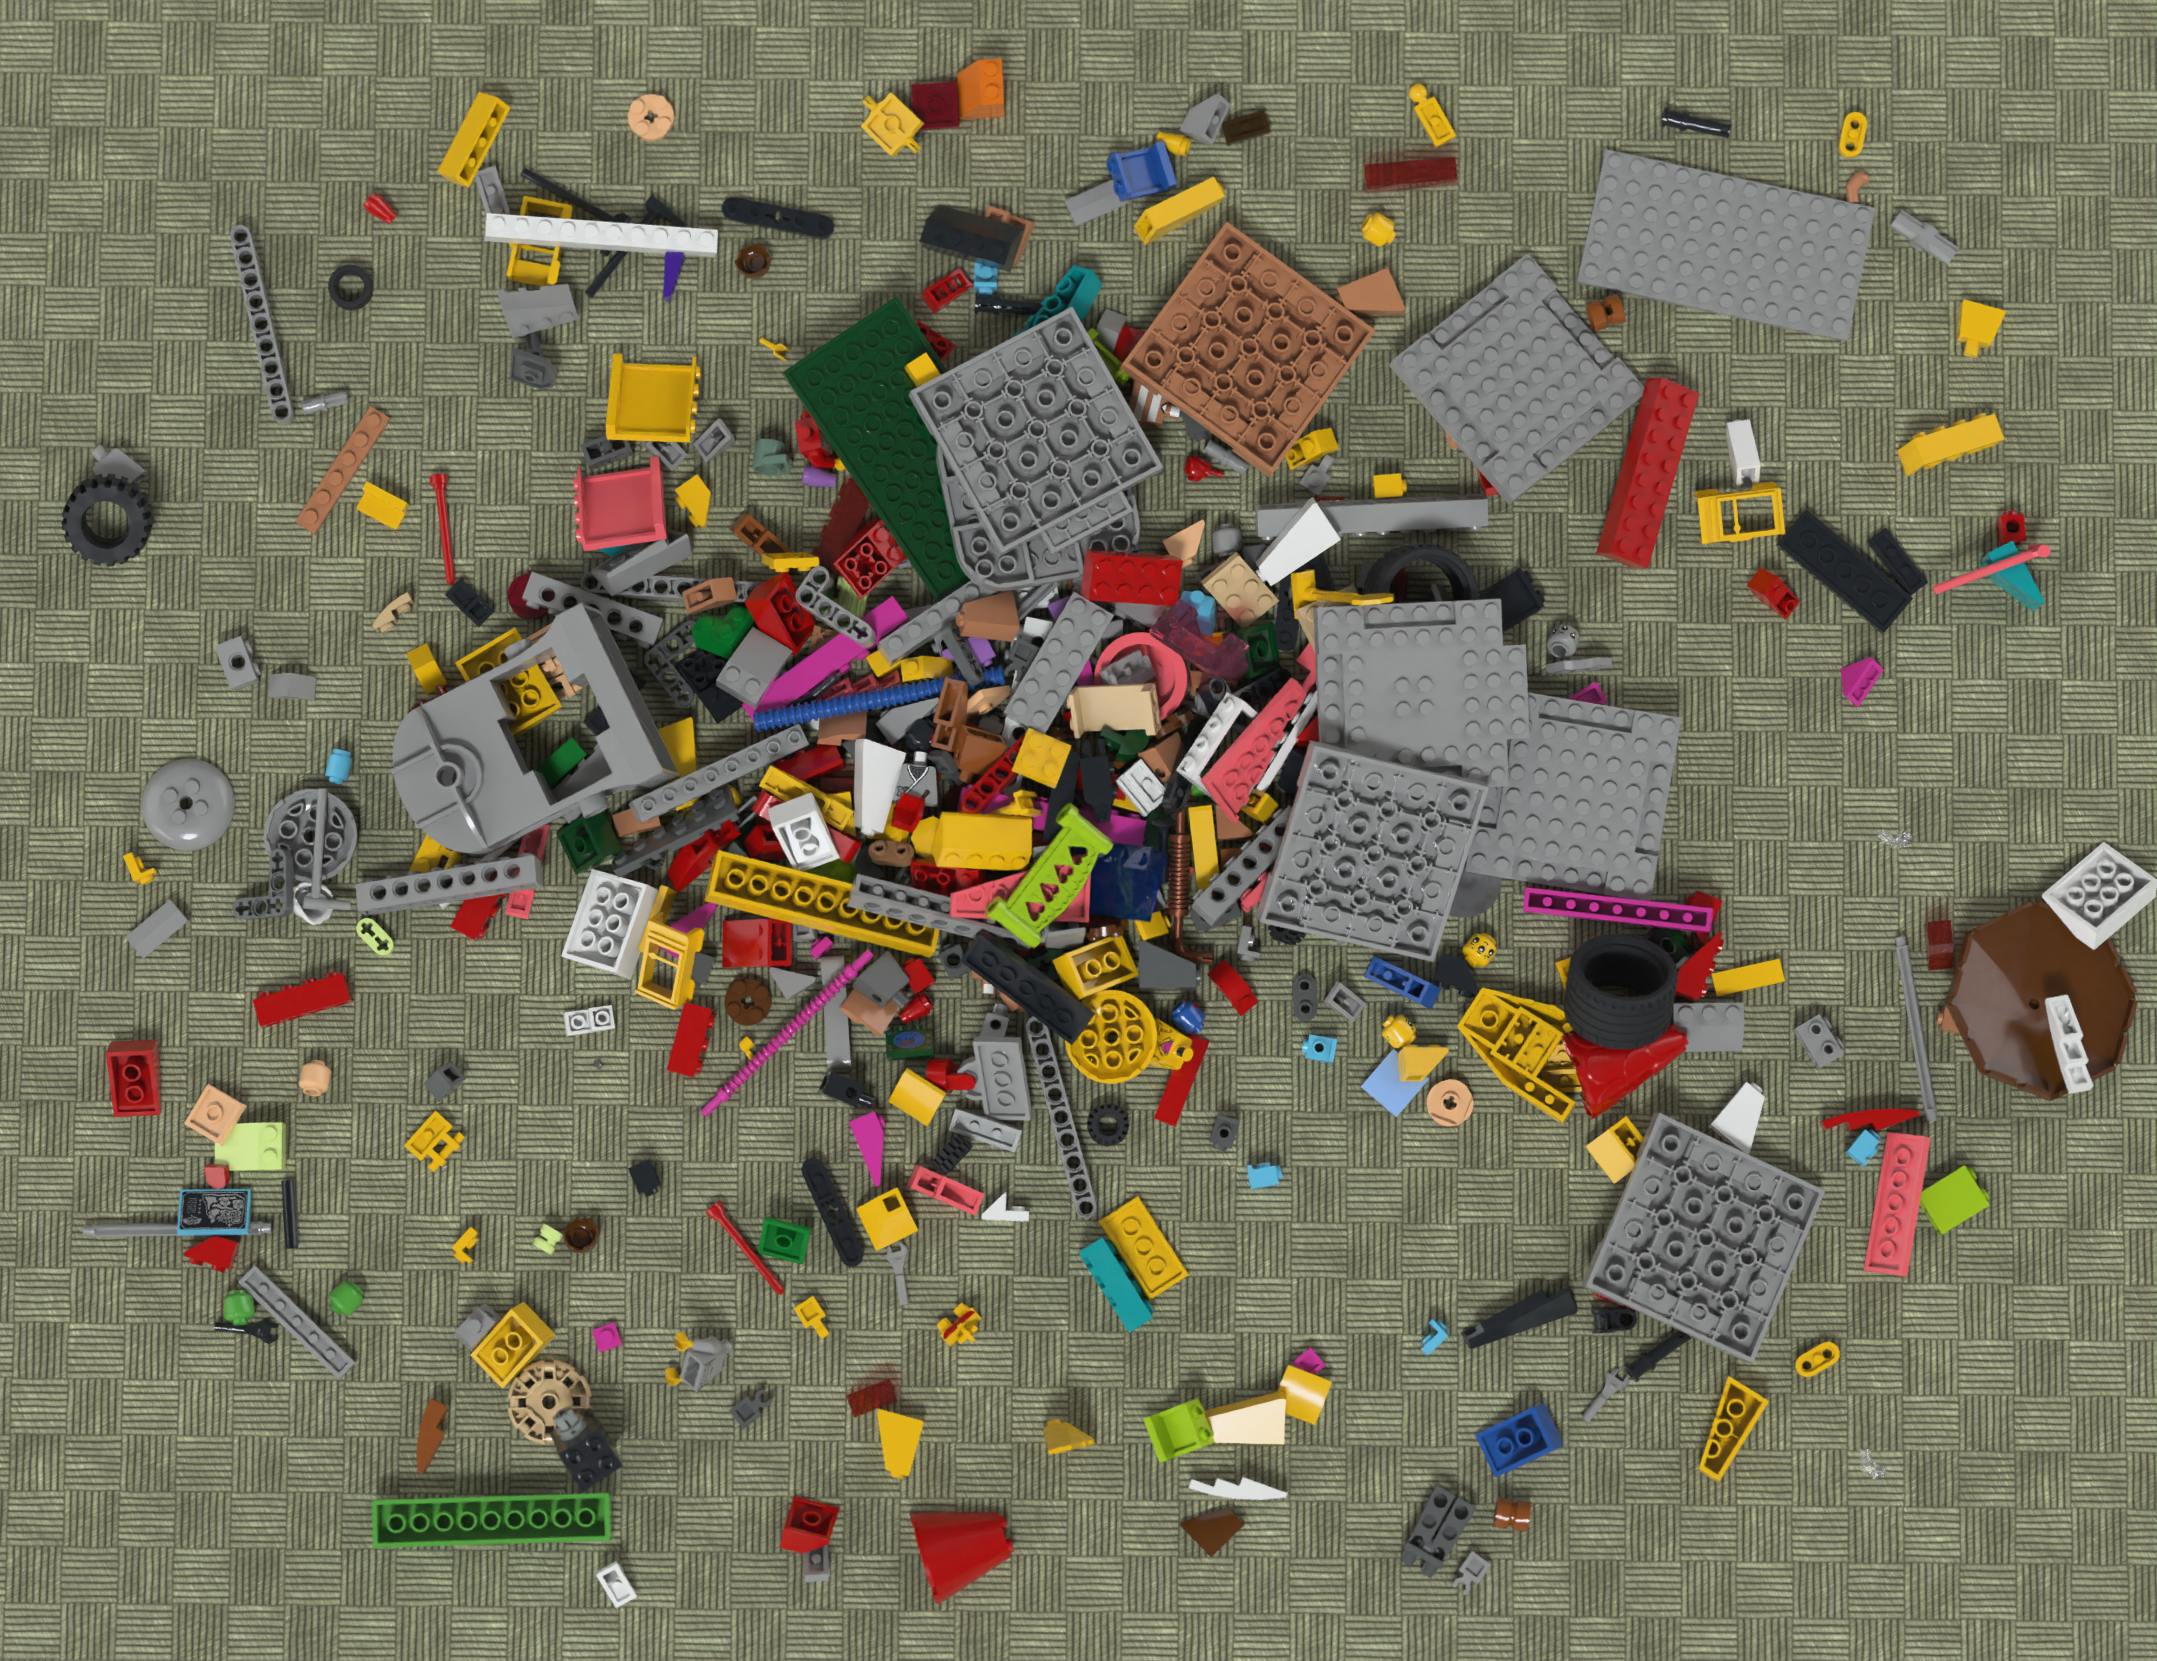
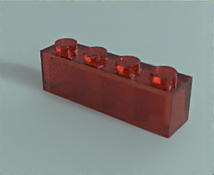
M1456 157L1365 164L1362 171L1364 193L1456 186L1458 180Z
M851 479L848 480L847 484H842L838 496L841 497L838 505L834 504L829 513L831 521L828 526L824 525L820 533V538H822L820 546H815L812 551L813 555L819 557V566L826 568L830 574L839 577L840 572L833 565V562L859 532L870 507V503L855 481Z

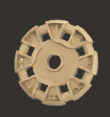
M542 1360L523 1369L524 1372L519 1377H515L508 1392L507 1399H510V1408L507 1409L512 1424L516 1430L520 1429L525 1434V1438L542 1445L554 1443L550 1433H546L545 1426H554V1430L558 1428L553 1420V1416L559 1410L570 1406L574 1413L579 1415L588 1408L592 1409V1406H590V1397H592L590 1387L584 1376H580L575 1371V1367L559 1360H553V1362ZM545 1372H553V1379H545ZM531 1378L535 1384L529 1389L525 1383ZM566 1378L573 1382L570 1388L563 1383ZM548 1395L553 1396L556 1400V1405L552 1409H546L543 1406V1399ZM573 1397H580V1406H573ZM519 1398H526V1408H519ZM529 1417L536 1422L532 1427L525 1422Z

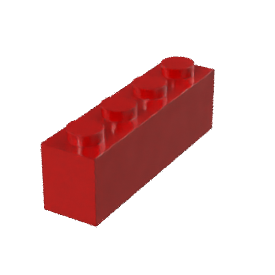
M334 971L325 974V978L318 981L316 978H310L302 981L303 985L297 987L290 984L280 987V992L272 994L271 991L257 994L258 998L252 1001L259 1026L266 1028L353 1002L346 975Z

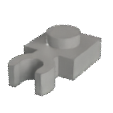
M1471 1551L1458 1569V1571L1463 1573L1462 1577L1456 1578L1452 1583V1587L1455 1588L1459 1582H1463L1465 1589L1462 1594L1466 1595L1470 1591L1471 1581L1478 1584L1491 1564Z

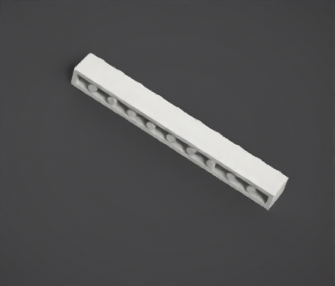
M487 213L485 217L484 241L658 254L683 252L686 256L715 257L717 253L718 230L491 213Z

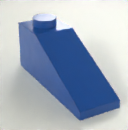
M1375 956L1364 975L1365 978L1431 1010L1441 991V988Z

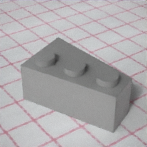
M569 285L540 286V290L526 291V288H518V292L505 293L504 289L497 290L512 338L525 336L529 333L579 319Z

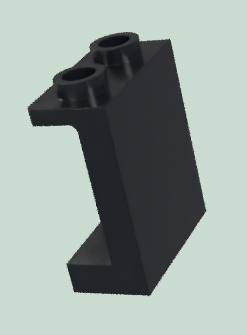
M1521 567L1485 590L1478 592L1480 593L1479 600L1501 599L1502 634L1544 608L1543 603L1545 599L1539 590H1534L1531 585L1533 580L1527 570L1523 571Z

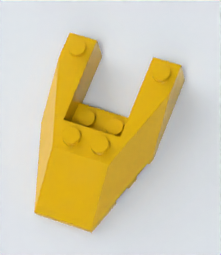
M1481 988L1457 1025V1028L1506 1087L1564 1125L1574 1110L1576 1102L1543 1082L1537 1076L1559 1042L1562 1041L1561 1036L1576 1031L1568 1024L1564 1016L1565 1013L1554 1005Z

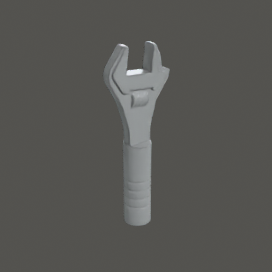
M900 1241L901 1251L892 1253L889 1245L887 1254L884 1256L892 1264L895 1271L899 1304L904 1306L909 1304L903 1272L904 1260L908 1249Z
M1619 1368L1612 1373L1607 1372L1603 1391L1581 1417L1586 1423L1591 1421L1610 1395L1628 1386V1374L1622 1382L1615 1377Z

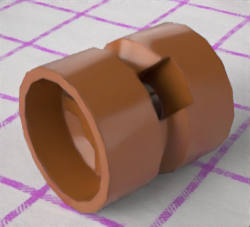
M1617 294L1605 297L1603 302L1595 300L1585 304L1587 317L1594 332L1607 328L1608 324L1615 326L1626 321L1624 309ZM1606 309L1609 311V316L1606 315Z
M1498 1497L1493 1527L1507 1529L1508 1526H1512L1513 1530L1527 1532L1531 1502L1517 1500L1513 1503L1511 1499Z

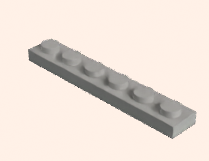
M256 1265L238 1282L338 1380L356 1364L338 1344Z

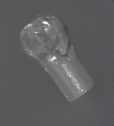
M1882 828L1876 838L1891 849H1899L1911 844L1912 834L1908 831H1903L1901 834L1892 835Z
M1870 1449L1858 1450L1863 1473L1876 1480L1884 1478L1887 1470L1883 1465L1879 1466L1872 1461Z

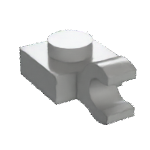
M1326 454L1318 468L1312 464L1299 482V485L1318 497L1331 479L1326 472L1333 464L1334 458Z

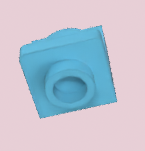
M975 263L974 291H978L980 295H992V292H997L998 269Z
M1432 1319L1428 1322L1437 1334L1434 1336L1430 1333L1421 1342L1424 1345L1421 1350L1426 1356L1448 1337L1445 1333L1448 1329L1440 1320L1435 1322Z

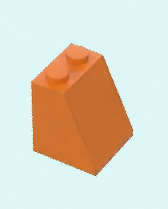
M1002 59L978 60L957 73L959 119L1005 117Z

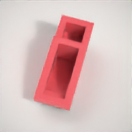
M915 1165L906 1185L911 1189L976 1216L985 1195L918 1165Z

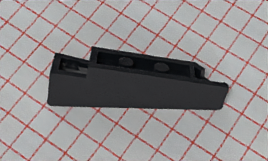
M1568 1287L1546 1298L1543 1290L1461 1332L1468 1347L1473 1349L1576 1314L1578 1310Z

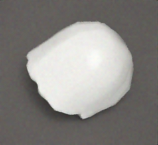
M301 881L297 886L293 887V912L312 925L322 924L324 920L330 918L333 909H303V897L311 893L312 882ZM321 884L320 893L324 894L327 899L334 900L332 892Z

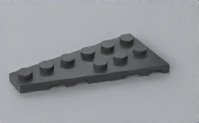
M727 785L722 788H716L709 797L703 801L695 802L688 811L683 814H677L670 823L664 827L656 828L652 835L646 839L638 840L631 849L616 855L614 860L611 861L615 874L618 877L628 874L642 867L647 859L653 858L656 860L662 857L661 853L667 849L673 852L702 838L708 829L716 831L722 828L723 822L729 819L732 822L738 820L739 816L732 791Z

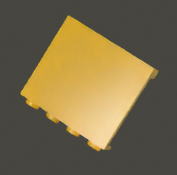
M613 354L606 416L607 440L690 443L691 433L696 432V419H693V415H697L698 402L694 401L695 398H699V384H696V380L701 379V366H697L696 356H693L692 366L623 363V354Z

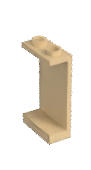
M1155 683L1075 686L1067 696V707L1071 709L1072 715L1070 727L1071 730H1074L1075 738H1080L1085 731H1101L1103 727L1110 730L1146 729L1147 736L1156 735L1161 728Z

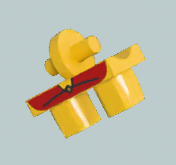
M960 1303L954 1309L955 1314L959 1317L957 1321L952 1324L947 1318H944L937 1324L942 1333L940 1336L949 1346H952L956 1341L962 1344L967 1339L973 1344L976 1340L972 1335L978 1330L975 1324L982 1319L972 1307L969 1308L965 1304Z

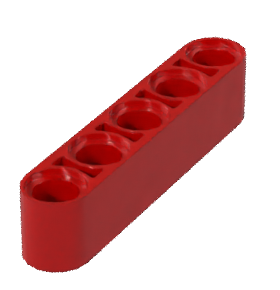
M1025 734L967 791L961 800L959 813L981 814L1019 775L1011 771L1014 765L1011 759L1017 757ZM996 774H1003L1005 778H1000ZM981 789H987L990 793H984ZM966 804H972L975 808H968Z
M763 788L751 809L759 816L770 821L768 809L785 803V801ZM825 822L840 857L838 859L851 863L862 842L844 830L840 831Z

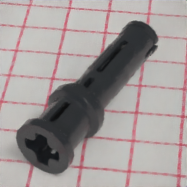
M1665 107L1663 110L1660 124L1662 128L1669 126L1678 128L1681 132L1688 129L1729 139L1732 124L1689 116L1690 114L1687 111L1680 113L1671 111L1668 107Z
M976 293L974 314L987 312L997 316L1001 312L1036 315L1042 307V302L1001 299L999 295L988 297L980 296L979 293Z
M1676 1331L1648 1353L1642 1352L1640 1357L1634 1362L1625 1364L1626 1372L1637 1383L1639 1378L1647 1371L1655 1370L1656 1363L1688 1340H1691L1690 1335L1686 1334L1679 1338L1684 1332Z

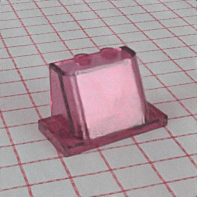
M1181 599L1149 630L1152 637L1218 681L1221 678L1229 681L1238 680L1249 670L1245 653L1250 649L1248 643L1230 633L1219 645H1216L1201 635L1196 621L1198 616L1197 610Z

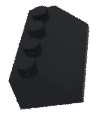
M938 205L926 220L919 242L927 250L1011 272L1025 229Z

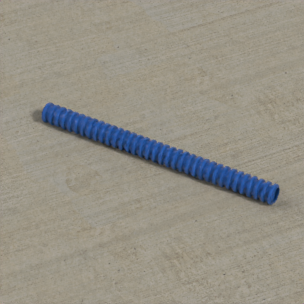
M1000 665L996 669L994 667H990V670L983 668L985 679L975 686L969 685L963 675L958 676V674H954L953 677L947 675V678L966 682L967 691L971 689L976 691V688L981 690L983 687L990 688L992 685L997 687L998 684L1004 686L1005 683L1003 669ZM941 676L940 679L933 678L932 681L926 679V682L920 680L916 684L911 682V685L904 683V686L898 684L895 688L893 686H890L889 689L883 687V690L877 688L874 692L872 690H869L868 693L862 691V694L856 692L852 696L847 694V697L840 695V698L835 696L831 700L826 698V701L819 699L818 702H815L813 700L810 704L804 702V705L797 703V706L793 707L792 704L788 708L783 706V709L776 707L773 711L772 709H768L767 712L761 710V713L755 711L753 714L755 729L757 732H760L761 729L766 731L769 727L775 729V726L782 728V725L786 724V726H789L790 723H793V725H796V722L803 724L806 720L807 722H811L812 719L818 721V718L824 720L825 717L829 716V718H832L833 715L839 717V714L845 716L849 712L854 714V711L861 713V710L867 712L870 708L875 710V707L882 709V706L888 708L891 704L897 706V703L904 705V702L909 704L913 700L918 702V699L925 701V698L933 699L934 696L937 698L940 697L945 678Z

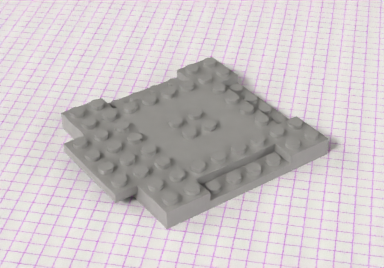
M1073 307L930 380L909 393V397L929 433L936 439L976 510L977 518L999 557L1038 536H1041L1052 556L1133 512L1123 491L1161 472L1163 469L1160 460Z
M1501 599L1313 608L1319 743L1353 750L1357 754L1436 773L1445 772L1482 781L1489 787L1509 786L1507 739L1530 738L1526 645H1503Z

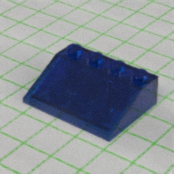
M1112 842V849L1106 855L1103 853L1098 855L1091 871L1089 914L1150 922L1167 855L1152 847ZM1075 846L1073 857L1087 853V849Z

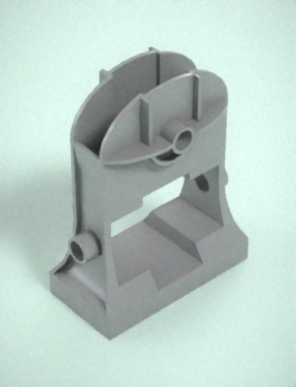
M583 603L557 615L548 631L534 645L527 638L505 648L504 652L508 662L411 711L403 719L395 735L393 769H391L401 800L417 824L416 826L442 846L469 854L492 852L580 808L584 818L592 817L610 807L606 796L635 789H658L680 778L679 772L601 611ZM555 656L569 683L580 687L590 684L610 726L609 729L595 738L612 771V774L559 802H556L543 773L537 771L530 772L507 724L515 720L516 717L500 683Z

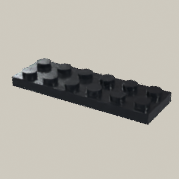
M1807 509L1775 545L1882 635L1913 599Z
M984 929L980 931L960 960L964 965L1071 1045L1074 1044L1096 1014Z

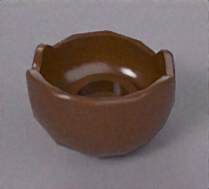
M750 244L739 250L735 265L738 272L746 278L758 279L768 272L771 265V256L767 249L761 245Z
M590 1218L574 1219L566 1226L563 1232L564 1244L574 1253L589 1252L595 1248L599 1240L597 1225Z

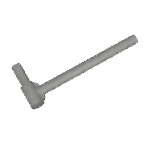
M319 788L317 794L311 893L303 897V909L350 910L351 901L329 900L324 894L320 893L327 789Z

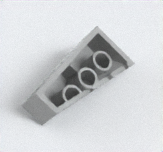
M599 744L594 747L595 752L587 760L583 759L578 764L577 771L573 775L568 774L552 791L556 802L612 774ZM580 808L564 815V818L571 824L583 814Z

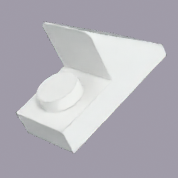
M1006 1192L982 1214V1220L1029 1222V1211H1024L1025 1207L1011 1206L1010 1211H1006Z
M615 1561L595 1572L616 1608L637 1597L624 1574L622 1566Z

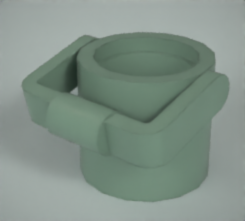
M773 439L757 440L752 469L766 476L790 474L792 461L788 458L787 454H784L785 444Z

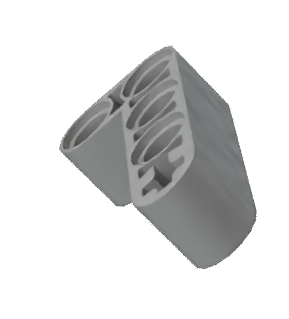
M817 566L813 568L796 592L797 602L806 611L859 646L869 648L876 642L875 631L866 622L826 597L834 584L833 576L824 567ZM820 575H826V580L821 584H817V578ZM807 594H813V598L810 602H803V599ZM826 606L832 607L829 614L822 615L823 608ZM849 618L850 624L847 627H841L842 620ZM857 628L864 634L867 633L868 636L866 638L861 637L856 632Z

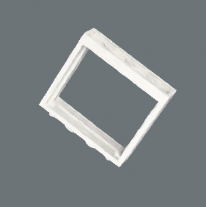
M1228 692L1176 769L1177 772L1214 802L1216 801L1200 781L1202 778L1199 774L1241 711L1252 720L1259 715L1243 700ZM1279 739L1273 748V751L1277 752L1281 746V744L1279 743Z

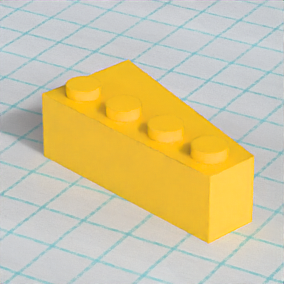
M1982 413L1972 417L1973 421L1966 422L1963 419L1953 423V427L1946 429L1944 425L1933 429L1931 434L1926 435L1925 432H1921L1912 436V441L1897 450L1906 476L1915 474L1923 466L1927 470L1944 462V459L1950 462L1962 457L1965 452L1969 455L1995 446L2003 441L2004 436L1996 415L1986 416V413Z
M1730 1376L1727 1378L1699 1466L1700 1472L1718 1483L1769 1404L1767 1399Z

